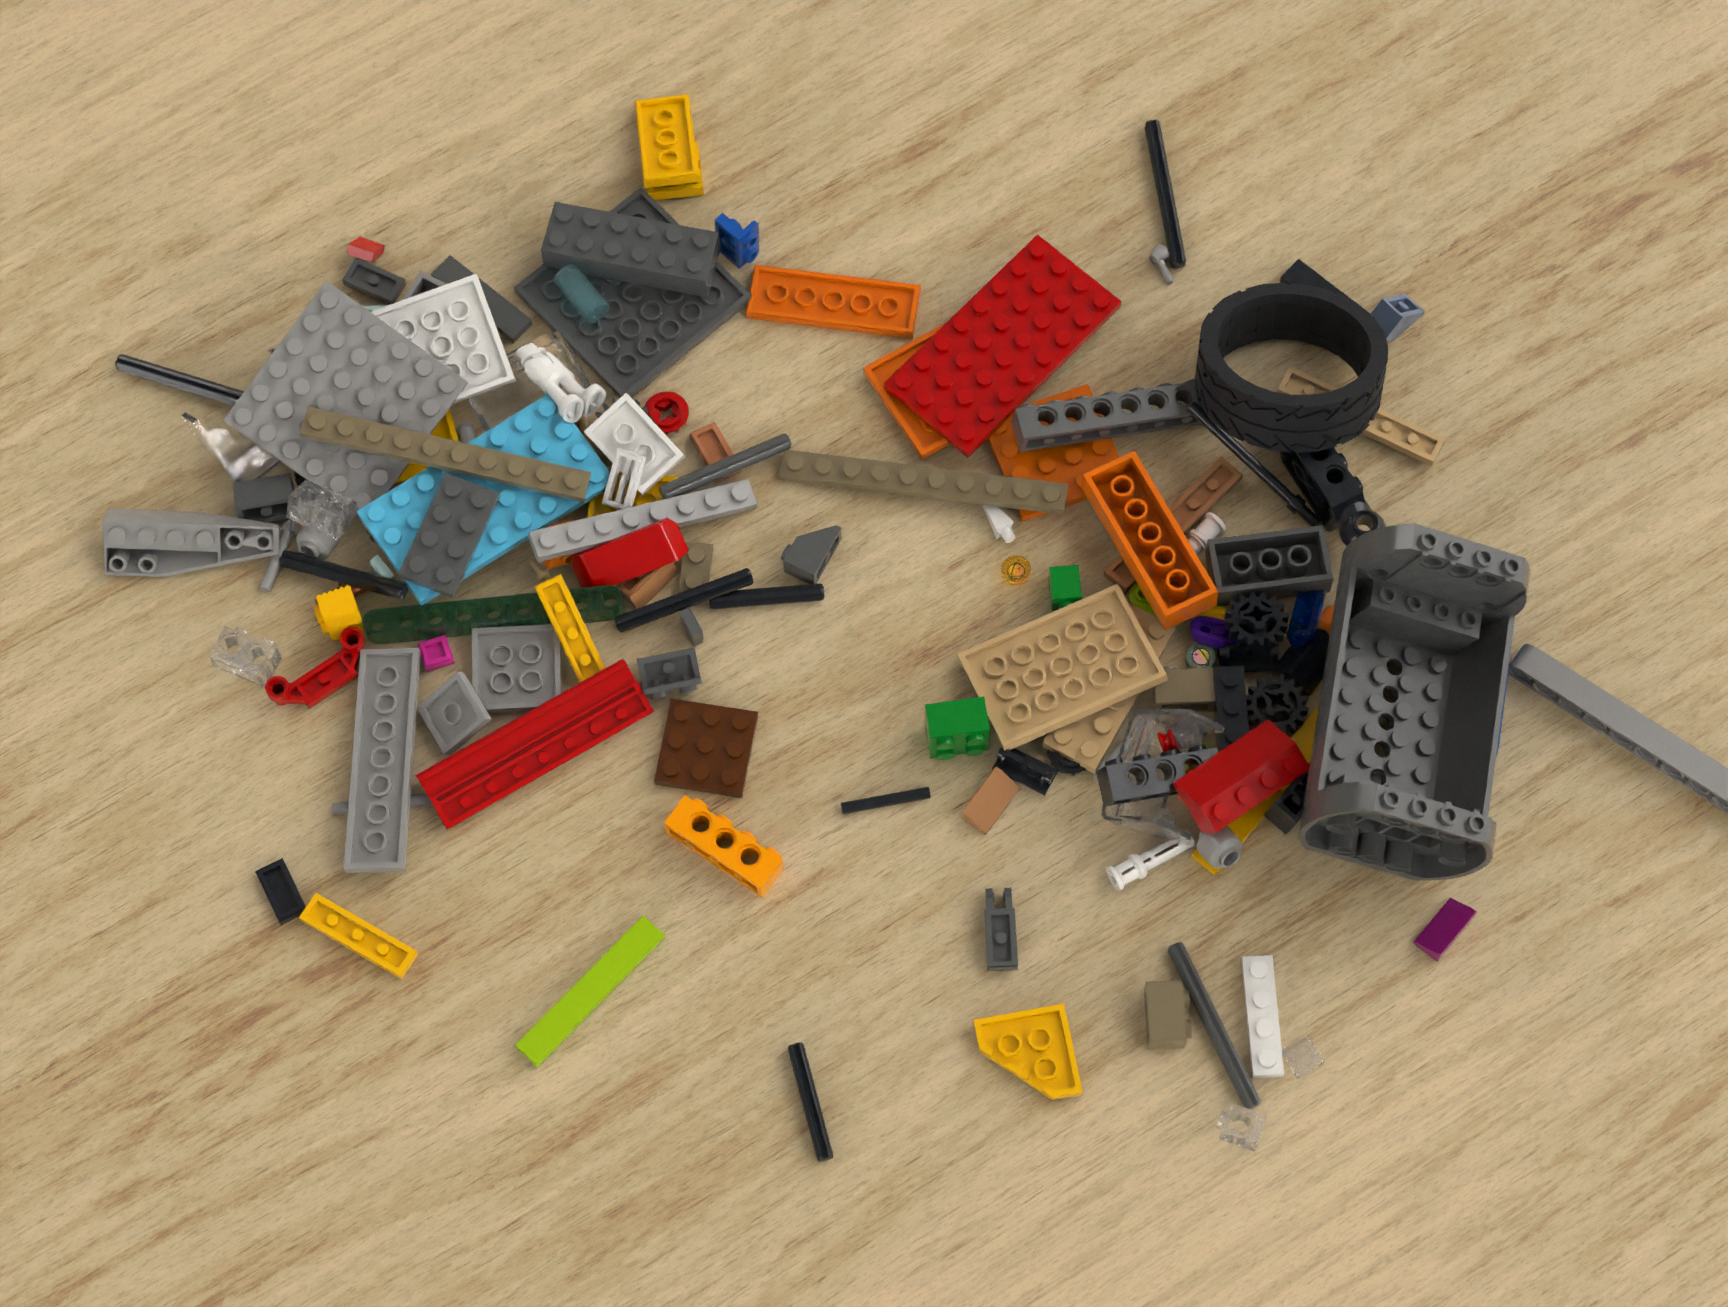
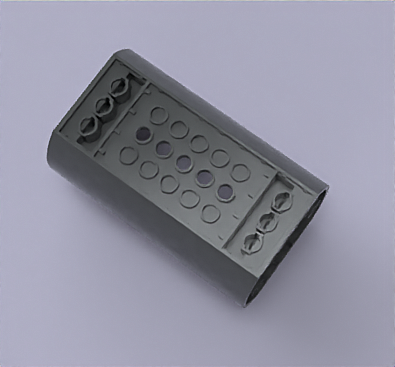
M1416 523L1378 528L1362 534L1346 546L1340 565L1299 831V840L1305 849L1415 881L1463 877L1484 868L1491 862L1496 834V821L1494 822L1488 814L1514 619L1524 608L1527 600L1530 567L1526 558ZM1387 662H1392L1397 667V675L1389 673L1386 667ZM1383 689H1387L1392 693V703L1384 699L1382 695ZM1379 716L1388 720L1389 730H1384L1380 727L1378 723ZM1375 744H1379L1384 748V758L1376 755L1374 751ZM1371 772H1375L1380 776L1381 784L1371 781Z

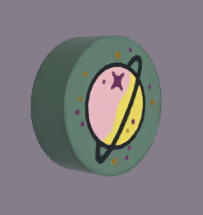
M1197 643L1188 649L1186 654V665L1188 668L1194 665H1203L1206 668L1214 667L1216 655L1212 647Z

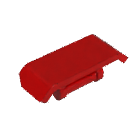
M665 518L573 555L572 568L582 590L585 593H597L678 561L688 552V547L678 524L669 518Z

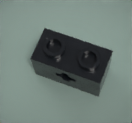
M1309 770L1296 778L1263 814L1285 835L1302 818Z

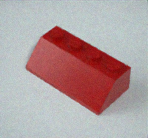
M1268 719L1172 784L1202 833L1210 834L1218 832L1307 772L1310 765L1296 742Z

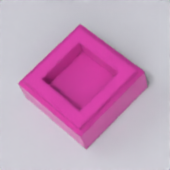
M446 634L418 643L427 672L455 664Z

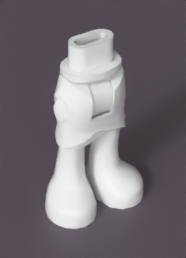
M529 343L516 351V355L521 359V366L525 369L527 376L543 390L545 395H550L558 407L559 415L566 422H577L581 418L582 413L585 417L592 415L604 402L606 391L600 385L592 384L586 389L582 388L575 381L574 374L553 354L546 352L543 347H537L534 343ZM560 386H562V387L567 391V393H568L569 395H567V394L560 388Z

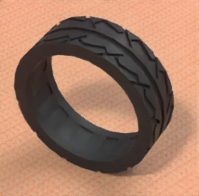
M1270 283L1245 288V291L1239 290L1223 298L1212 308V313L1207 314L1201 325L1194 389L1198 403L1207 417L1209 416L1210 420L1225 433L1241 441L1245 440L1248 444L1267 450L1295 451L1296 453L1316 452L1337 447L1336 444H1344L1358 437L1370 426L1368 424L1370 420H1374L1380 408L1388 362V343L1383 329L1375 318L1371 317L1370 313L1355 301L1338 293L1334 294L1333 291L1313 285ZM1271 339L1295 340L1316 345L1339 356L1352 367L1358 378L1342 388L1327 393L1290 395L1273 392L1250 383L1235 373L1223 358L1237 348L1253 342Z

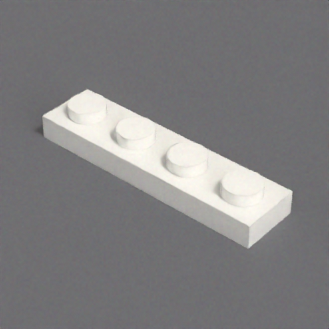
M1273 955L1242 957L1241 965L1252 1079L1283 1077L1284 1067Z

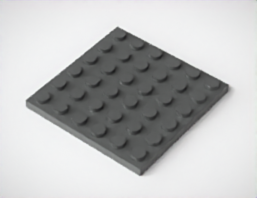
M642 187L610 211L680 225ZM718 262L708 297L544 267V264L514 287L515 293L619 398L625 393L633 398L743 309L752 298V295Z

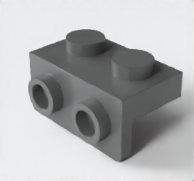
M695 647L637 658L644 695L650 694L651 699L668 696L667 690L679 688L680 693L697 690L696 685L702 683Z

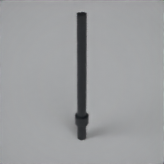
M1195 401L1187 408L1202 425L1288 504L1286 507L1293 514L1297 512L1312 527L1321 521L1305 505L1306 501L1299 494L1295 496L1236 439L1213 423Z

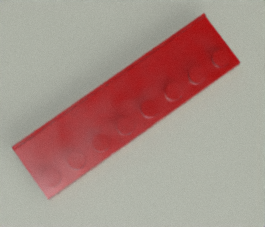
M621 659L416 775V778L446 830L652 714L654 710L628 668V664L624 659Z

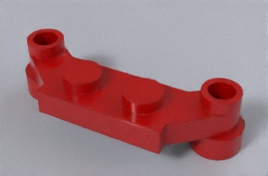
M356 627L344 629L340 634L341 651L292 683H288L282 676L271 677L265 685L268 697L280 706L301 704L307 705L310 709L358 677L356 669L360 660V650L365 649V639L361 630Z

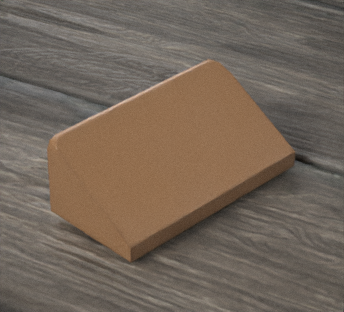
M674 563L615 585L613 589L634 608L638 609L645 606L678 574V569Z
M995 767L963 809L962 819L987 835L1019 792L1020 787L1001 769Z

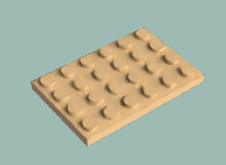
M1118 584L957 654L977 697H985L988 719L1004 751L1014 749L1168 681L1163 666Z

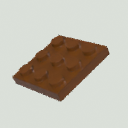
M671 698L654 779L655 785L743 798L758 721V712Z

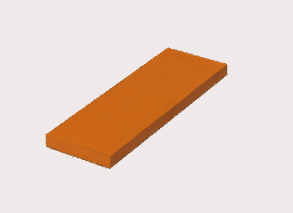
M754 265L750 287L752 298L747 304L746 318L913 339L921 285Z

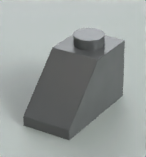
M835 525L797 536L793 544H788L783 551L781 560H783L784 572L808 584H817L842 540L841 527Z

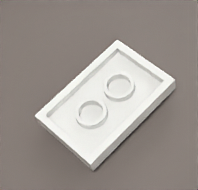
M627 393L584 431L612 463L617 448L646 457L637 489L642 495L649 491L685 458V455ZM625 457L620 468L622 474L627 460ZM634 461V463H633L632 470H631L630 477H629V481H630V479H631V476H632L633 469H634V466H635V462H636V461Z

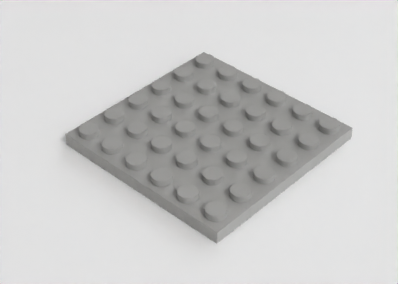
M325 281L224 418V422L357 515L356 511L389 492L410 462L301 437L300 431L307 407L431 435L466 387L468 381L328 281Z

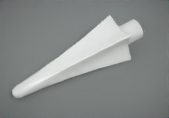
M982 505L996 540L1003 537L1006 543L1014 541L1016 538L1012 528L1014 521L999 507Z

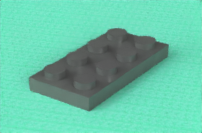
M445 473L400 568L399 578L454 598L497 506L500 493Z

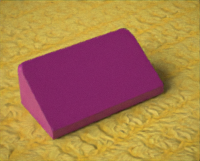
M1450 898L1413 943L1438 962L1472 921L1477 912L1473 908Z

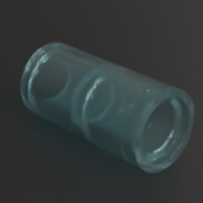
M569 264L563 267L554 277L556 286L587 323L592 324L599 321L609 311L610 305L576 264Z

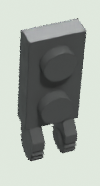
M992 888L985 889L986 909L984 910L987 971L1018 970L1015 908L1012 907L1011 888H1004L1003 902H1005V909H994V892Z

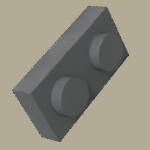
M355 258L342 279L345 286L388 305L396 302L406 286L404 278L359 258Z

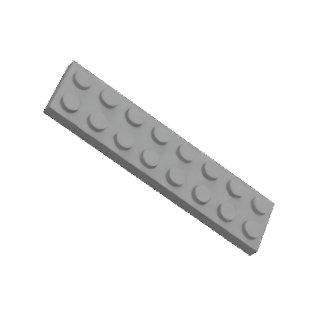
M419 648L360 650L344 856V871L346 873L406 872L421 657Z

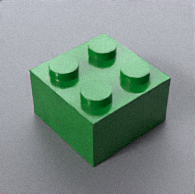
M984 696L925 704V730L930 759L949 760L955 755L978 756L983 754L984 751H989L990 728Z

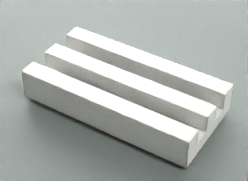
M617 448L601 504L618 510L633 506L646 461L645 456ZM625 457L627 460L620 479L616 499L612 501L622 461ZM634 461H636V462H635L634 469H633V473H632V476H631V479H630V483H629V486H628V490H627V493H626V497H625V500H624V504H622V501H623V498H624V494H625V491H626V487H627V484H628V480H629V477H630V473H631V470H632V466H633Z

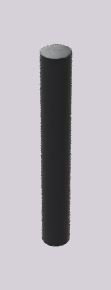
M929 787L842 802L841 809L842 814L930 799L931 795Z

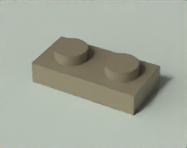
M686 542L688 552L682 557L678 593L710 582L713 544Z

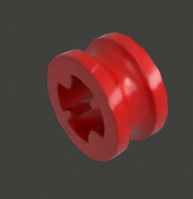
M1172 728L1168 729L1166 734L1157 733L1163 752L1178 749L1180 754Z

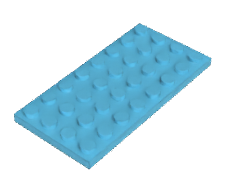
M547 394L467 444L591 472V479L584 503L428 467L356 512L363 525L399 573L445 473L500 493V499L462 579L464 580L528 540L530 531L549 527L605 492L610 471L574 422H566L559 415L557 405L550 395ZM402 579L421 606L440 595L438 592Z

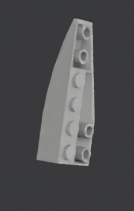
M109 508L102 520L105 575L165 577L277 555L280 552L279 525L250 519L195 512Z

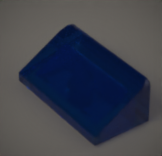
M1325 589L1298 592L1286 635L1293 649L1301 647L1315 636L1326 595Z

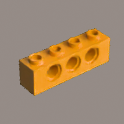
M684 795L665 820V832L763 898L784 870L782 856L775 849L769 846L765 849L756 843L757 839L751 833L745 830L740 832L732 827L733 823L724 815L718 814L716 816L708 811L709 807L700 799L694 798L692 800ZM699 823H705L709 826L704 832H697L694 830V827ZM724 839L733 842L732 846L726 849L720 848L718 843ZM746 856H755L758 859L752 865H746L742 862Z

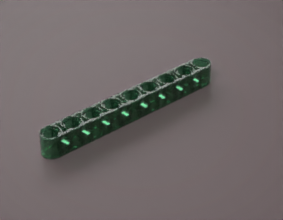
M614 585L569 589L576 605L581 602L588 604L586 608L578 609L584 623L615 620L616 616L624 613L625 605L622 592ZM537 592L429 603L422 606L410 605L373 609L368 611L362 620L366 635L374 644L429 640L446 634L447 638L472 635V628L552 624ZM610 599L617 601L613 606L604 605ZM523 608L530 610L526 615L517 614ZM494 611H498L501 613L496 618L488 617V615ZM462 615H471L469 620L459 621ZM433 618H442L438 624L429 623ZM404 621H413L409 627L400 626ZM375 624H384L380 630H371Z

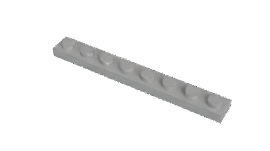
M746 479L530 531L528 538L536 561L541 562L588 550L665 518L676 522L680 528L754 510L757 507V501L749 480Z

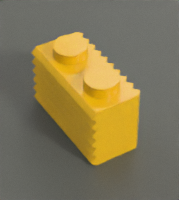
M346 585L345 588L340 587L339 590L336 588L334 591L329 590L328 594L323 592L322 595H317L318 605L313 608L323 634L329 633L332 642L339 640L342 631L348 627H356L361 632L366 631L359 607L349 585Z

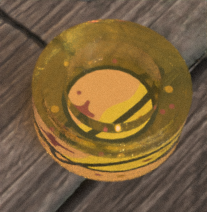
M1013 555L1005 559L1002 564L1001 573L1006 583L1019 586L1028 581L1031 566L1026 558Z

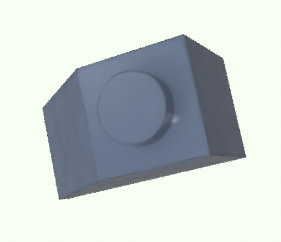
M1406 294L1383 298L1370 315L1381 326L1386 340L1389 342L1395 340L1408 329L1425 311Z

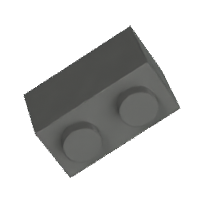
M290 473L233 483L234 506L238 518L267 523L298 517L296 491Z

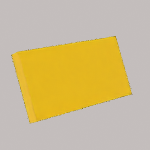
M689 94L635 100L644 188L700 182Z

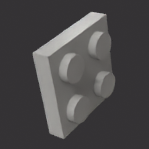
M456 672L417 706V710L444 755H452L492 720L463 672Z

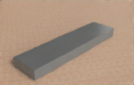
M451 255L431 273L432 277L447 284L474 275V273ZM479 278L497 330L514 343L533 324L532 320Z

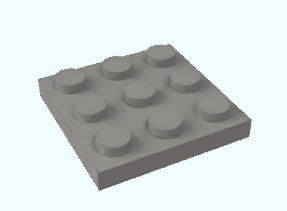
M552 624L472 628V687L489 714L529 712L562 693L561 642Z

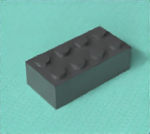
M1323 525L1207 540L1205 558L1209 577L1218 590L1217 606L1230 605L1231 600L1238 602L1239 594H1243L1248 598L1250 591H1254L1257 597H1260L1262 592H1266V599H1270L1273 596L1277 597L1276 599L1329 593L1334 577Z

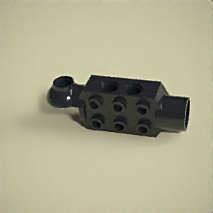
M1334 447L1316 452L1296 453L1295 451H1280L1283 465L1314 513L1321 519L1320 522L1324 529L1331 532L1338 528L1341 540L1346 546L1362 534L1386 527L1384 519L1377 512L1372 511L1364 499L1361 481L1358 477L1352 476L1348 470L1346 458L1342 453H1337ZM1358 525H1366L1370 530H1360Z

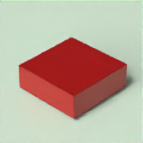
M358 237L348 244L347 253L362 260L373 262L383 255L385 245Z

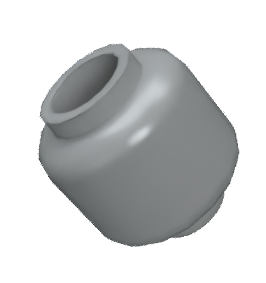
M311 518L297 534L296 543L300 554L324 560L337 546L340 538L332 521L326 518Z
M1225 826L1216 833L1206 834L1205 832H1200L1197 850L1212 867L1217 869L1229 868L1240 859L1242 843L1228 826Z

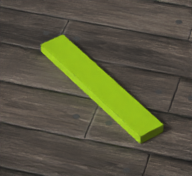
M642 916L515 1044L516 1049L538 1068L665 939V935L645 916Z

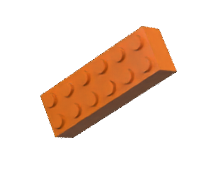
M1135 450L1083 474V492L1164 631L1217 606V588Z

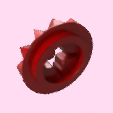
M669 391L659 392L650 397L644 406L649 410L647 415L653 418L654 423L665 435L673 431L678 433L679 429L687 423L689 415L688 404L677 393ZM672 406L671 414L673 417L667 416L661 421L662 415L660 411L666 412Z

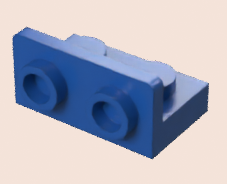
M724 213L715 219V232H719L720 253L739 269L746 263L753 262L759 254V224L753 220L742 229L737 220L728 218Z

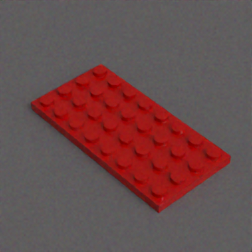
M1037 234L884 383V389L969 458L1014 413L1015 408H1019L1121 307L1122 301Z

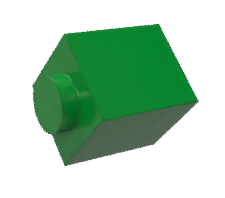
M1079 565L1049 567L1048 580L1051 610H1058L1081 600Z

